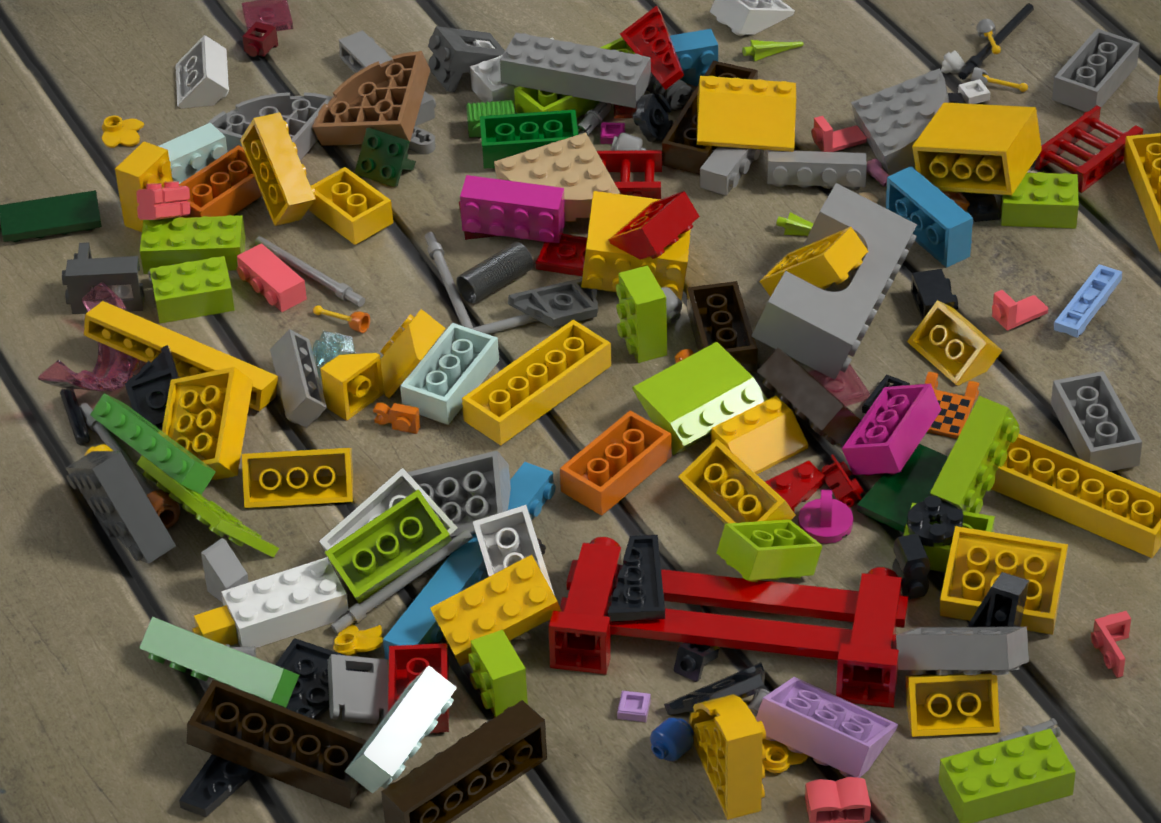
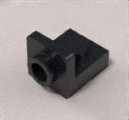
M683 643L678 648L674 672L697 682L701 679L704 665L718 658L720 647Z

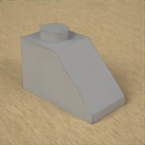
M221 538L201 552L207 592L222 603L221 591L249 583L247 572L225 539Z

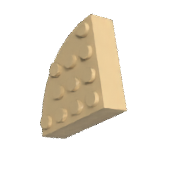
M587 133L494 161L497 179L564 188L565 221H576V218L590 217L593 191L620 194Z

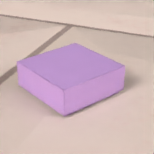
M622 691L617 719L646 722L651 694Z

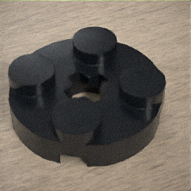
M658 93L642 95L637 104V111L633 113V121L635 125L639 126L648 142L662 140L673 126V120L669 121L668 113L671 112L669 103L664 96Z
M928 496L925 498V501L915 504L909 510L907 516L909 535L918 534L924 546L934 547V543H943V546L952 544L955 526H963V512L953 504L942 501L937 496ZM936 521V522H939L940 524L934 523L933 525H931L930 522Z

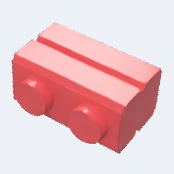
M178 181L164 182V187H162L161 183L146 184L147 189L136 191L137 203L139 204L137 211L140 220H158L189 216L191 214L190 203L188 202L190 199L189 188L187 186H179Z

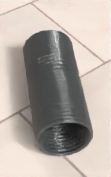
M514 242L460 274L456 280L460 294L469 303H477L532 270V255L522 243Z

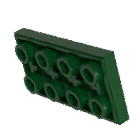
M96 190L0 205L3 242H18L22 239L43 238L48 235L68 234L80 230L90 231L102 227Z
M918 444L900 472L896 474L885 473L857 504V512L904 533L908 512L911 509L912 503L917 504L925 501L926 497L932 496L930 492L948 456Z

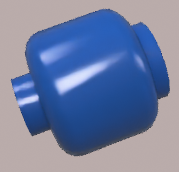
M670 717L651 732V750L659 759L674 762L692 748L694 731L685 720Z

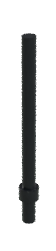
M1026 4L993 37L996 45L999 46L1034 10L1032 4ZM990 42L976 56H971L966 61V66L958 73L960 79L965 80L973 72L974 67L980 68L982 66V62L992 53Z

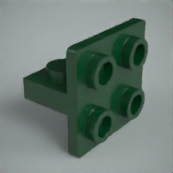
M367 128L355 168V174L397 187L402 169L414 170L416 161L408 159L409 154H407L410 142L372 128Z

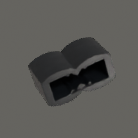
M918 534L898 537L893 546L896 558L893 562L892 570L898 577L902 578V595L907 596L908 599L924 597L929 589L927 575L930 571V560Z

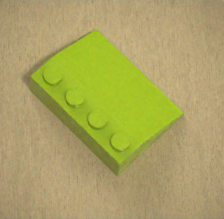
M718 342L632 387L652 422L671 433L673 456L711 436L712 427L767 400L754 377Z

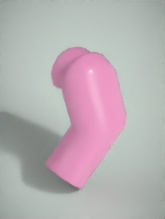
M878 159L867 161L866 173L885 187L887 185V177L890 175L881 168L882 165Z

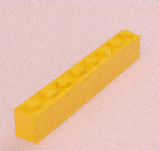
M104 301L85 314L84 336L147 363L148 361L152 362L162 352L161 349L168 345L171 349L178 375L181 378L235 367L253 381L249 403L250 408L260 411L276 397L278 376Z

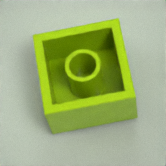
M500 630L471 640L472 653L468 654L473 673H470V679L474 689L480 690L484 707L491 709L494 716L497 717L505 709L514 706L521 700L528 704L526 668L504 631Z

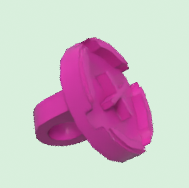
M821 490V499L812 500L800 509L798 525L819 543H836L842 540L843 536L846 534L848 536L851 533L853 515L846 504L832 499V490Z

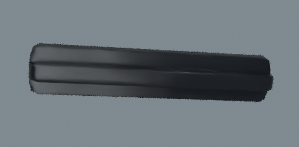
M62 388L60 395L76 443L81 446L84 443L88 444L90 436L74 389Z

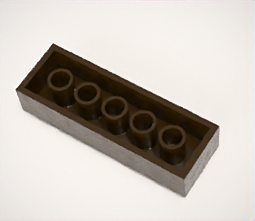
M713 60L704 76L758 80V70ZM698 84L662 142V166L700 175V168L718 146L697 145Z
M212 680L187 723L186 744L348 809L361 787V784L347 774L345 770L367 740L216 680Z
M521 700L514 706L505 709L503 713L491 721L483 723L474 732L460 738L457 743L443 752L437 753L420 767L414 768L400 780L389 784L381 791L385 823H451L547 760L545 719Z

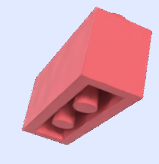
M262 243L237 255V273L242 280H246L255 292L262 294L270 305H274L281 312H284L307 300L305 280Z

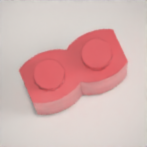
M846 777L837 781L817 779L805 784V802L809 823H865L870 821L871 804L865 779L858 777Z

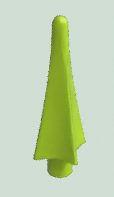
M750 40L751 46L743 47L742 53L743 56L752 55L755 62L783 51L802 47L804 44L801 41L774 42Z
M791 212L788 218L778 216L776 226L785 228L784 235L808 236L814 224Z

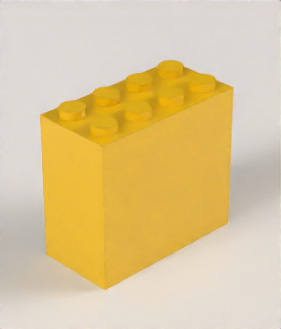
M943 103L912 146L916 171L922 174L934 186L938 187L940 191L1013 195L1042 151L1036 107Z
M593 191L581 287L616 292V284H619L620 272L648 265L660 287L670 288L682 300L688 265L691 229L683 234H679V240L665 247V252L655 259L647 257L639 260L611 245L608 239L650 203L660 199Z

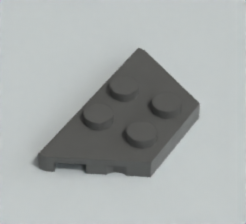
M582 278L508 296V304L551 327L561 326L572 320L583 321L597 317L598 313L597 289L582 288Z

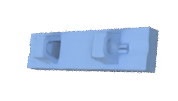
M1099 264L1055 320L1054 330L1067 333L1076 338L1082 335L1088 323L1101 306H1104L1110 294L1122 280V271Z

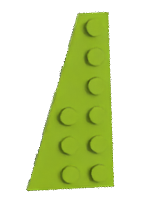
M143 455L140 457L137 465L145 470L143 475L155 482L157 487L170 493L169 497L183 504L182 507L196 515L195 518L210 526L209 529L221 537L224 534L229 536V540L241 547L245 543L273 558L275 557L280 548L261 539L262 536L243 525L242 521L215 502L207 500L201 494L178 483Z

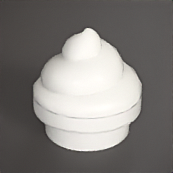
M956 50L944 55L941 72L956 74L966 66Z

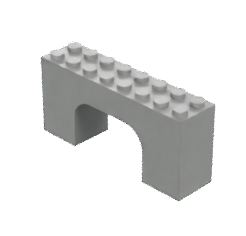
M836 183L822 206L803 247L852 227L869 251L861 259L863 263L848 272L850 285L838 292L820 289L785 271L767 302L751 337L775 349L780 348L788 356L835 380L840 371L846 372L852 360L848 355L852 357L855 355L868 327L909 252L905 247L910 249L917 237L913 234L917 224Z

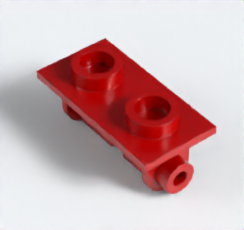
M831 455L834 463L825 465L821 472L825 475L824 480L836 499L850 508L858 499L861 501L860 494L864 491L856 478L850 481L849 476L852 473L844 461L839 463L835 456Z

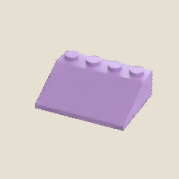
M796 677L791 678L763 697L756 716V720L762 721L766 731L765 739L781 742L787 745L786 747L792 752L811 756L816 763L824 766L830 765L838 769L846 777L858 778L870 769L898 727V724Z

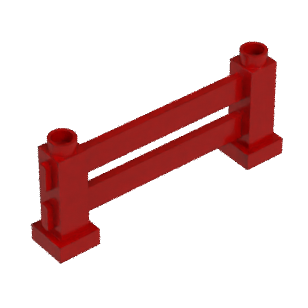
M597 537L590 543H582L578 560H572L566 582L567 590H569L568 597H562L560 603L561 611H553L549 624L550 668L607 675L611 659L610 634L838 660L837 697L855 704L894 708L899 655L896 643V628L905 627L908 597L901 596L902 578L898 577L893 570L885 567L873 568L867 574L862 573L859 591L763 580L751 582L744 578L661 569L664 601L854 622L853 629L666 608L665 619L610 621L608 610L612 604L614 589L617 587L618 575L623 566L621 547L615 540L609 537Z

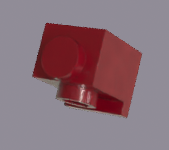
M256 21L242 36L244 51L252 57L257 55L265 57L273 47L276 48L278 46L277 30L272 25Z

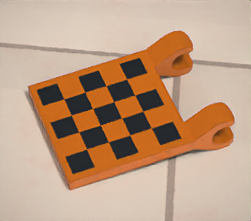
M928 372L925 384L932 385L941 411L927 432L958 439L971 413L974 402L978 398L979 382L969 381L965 396L936 390L938 387V373Z

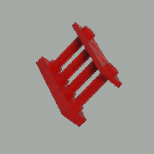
M1096 105L1056 136L1041 145L1042 151L1036 158L1035 169L1040 170L1048 163H1052L1071 174H1077L1078 192L1083 193L1124 162L1126 136L1143 135L1144 129L1135 125L1123 133L1100 121L1101 107ZM1096 129L1114 138L1115 141L1108 144L1089 133ZM1081 140L1097 148L1100 152L1093 155L1074 144ZM1066 151L1086 163L1077 166L1059 155Z
M662 150L597 151L608 172H620V182H614L620 194L661 199V181H654V172H662ZM630 172H645V180L630 182Z

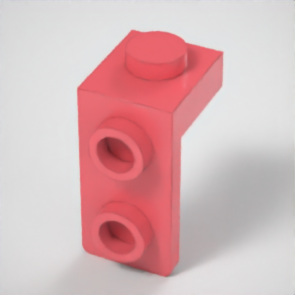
M824 116L814 118V128L811 130L812 138L821 152H835L866 143L867 137L856 125L833 132V128Z
M1004 290L994 293L992 317L1007 331L1048 313V307L1035 295L1015 302Z
M1127 611L1095 619L1094 630L1091 633L1093 646L1100 650L1106 667L1112 669L1117 678L1123 676L1125 657L1116 641L1129 638L1131 617Z

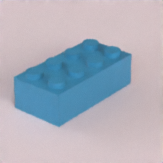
M911 166L887 177L886 209L917 224L913 234L917 236L915 241L946 268L970 257L973 217L969 213L965 212L952 199L941 192L938 187L934 186Z

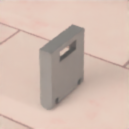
M331 654L327 662L330 719L337 720L339 708H343L342 721L376 724L379 719V711L382 721L388 713L389 685L387 660ZM346 668H347V669H357V670H367V671H369V673H368V672H358V671H348V670H346Z

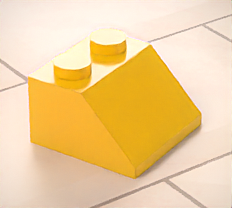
M378 353L338 355L320 368L326 407L346 421L384 394L381 359Z

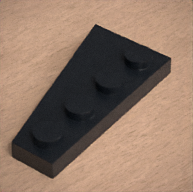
M658 535L629 537L623 558V566L618 575L617 587L614 589L612 604L608 610L610 621L665 619Z

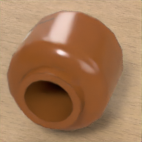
M155 490L147 494V497L165 528L169 529L179 520L181 514L180 506L177 501L169 497L170 493L163 490Z

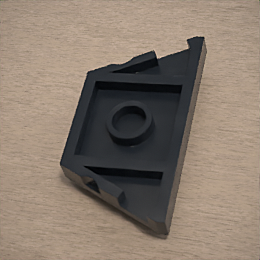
M168 345L161 349L162 352L152 362L148 361L138 374L133 375L125 383L132 409L161 431L170 382L172 379L179 378L172 352Z
M762 662L665 703L664 706L667 714L672 715L694 711L693 706L697 703L732 694L741 699L755 694V688L764 685L766 673Z

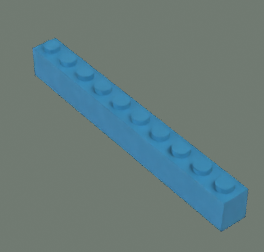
M524 462L510 479L511 490L508 510L526 505L531 520L534 516L537 517L541 512L542 506L555 493L556 486L553 480V472ZM472 534L473 538L451 553L384 637L385 659L389 660V646L435 644L440 642L443 633L430 607L488 577L476 534Z

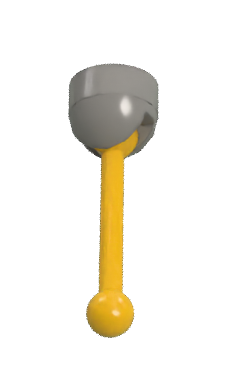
M990 19L981 20L977 24L976 30L981 38L989 39L992 45V53L997 55L1001 52V48L996 45L993 39L996 27Z
M974 67L971 81L980 79L984 85L990 82L1017 88L1021 92L1028 90L1026 83L1016 84L990 78L986 70Z

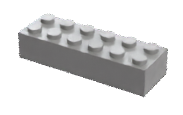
M515 33L500 58L501 83L636 108L639 99L651 81V57L553 40L547 37H537L525 33Z

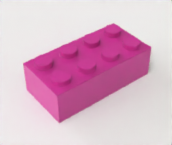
M466 175L460 195L462 231L560 243L565 224L564 188Z
M931 384L883 388L842 448L853 475L896 474L903 469L941 411Z

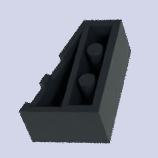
M1002 572L988 591L967 627H1021L1030 580Z

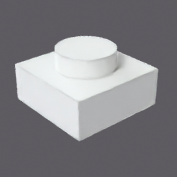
M980 79L959 84L958 93L962 94L967 104H978L990 100V91Z

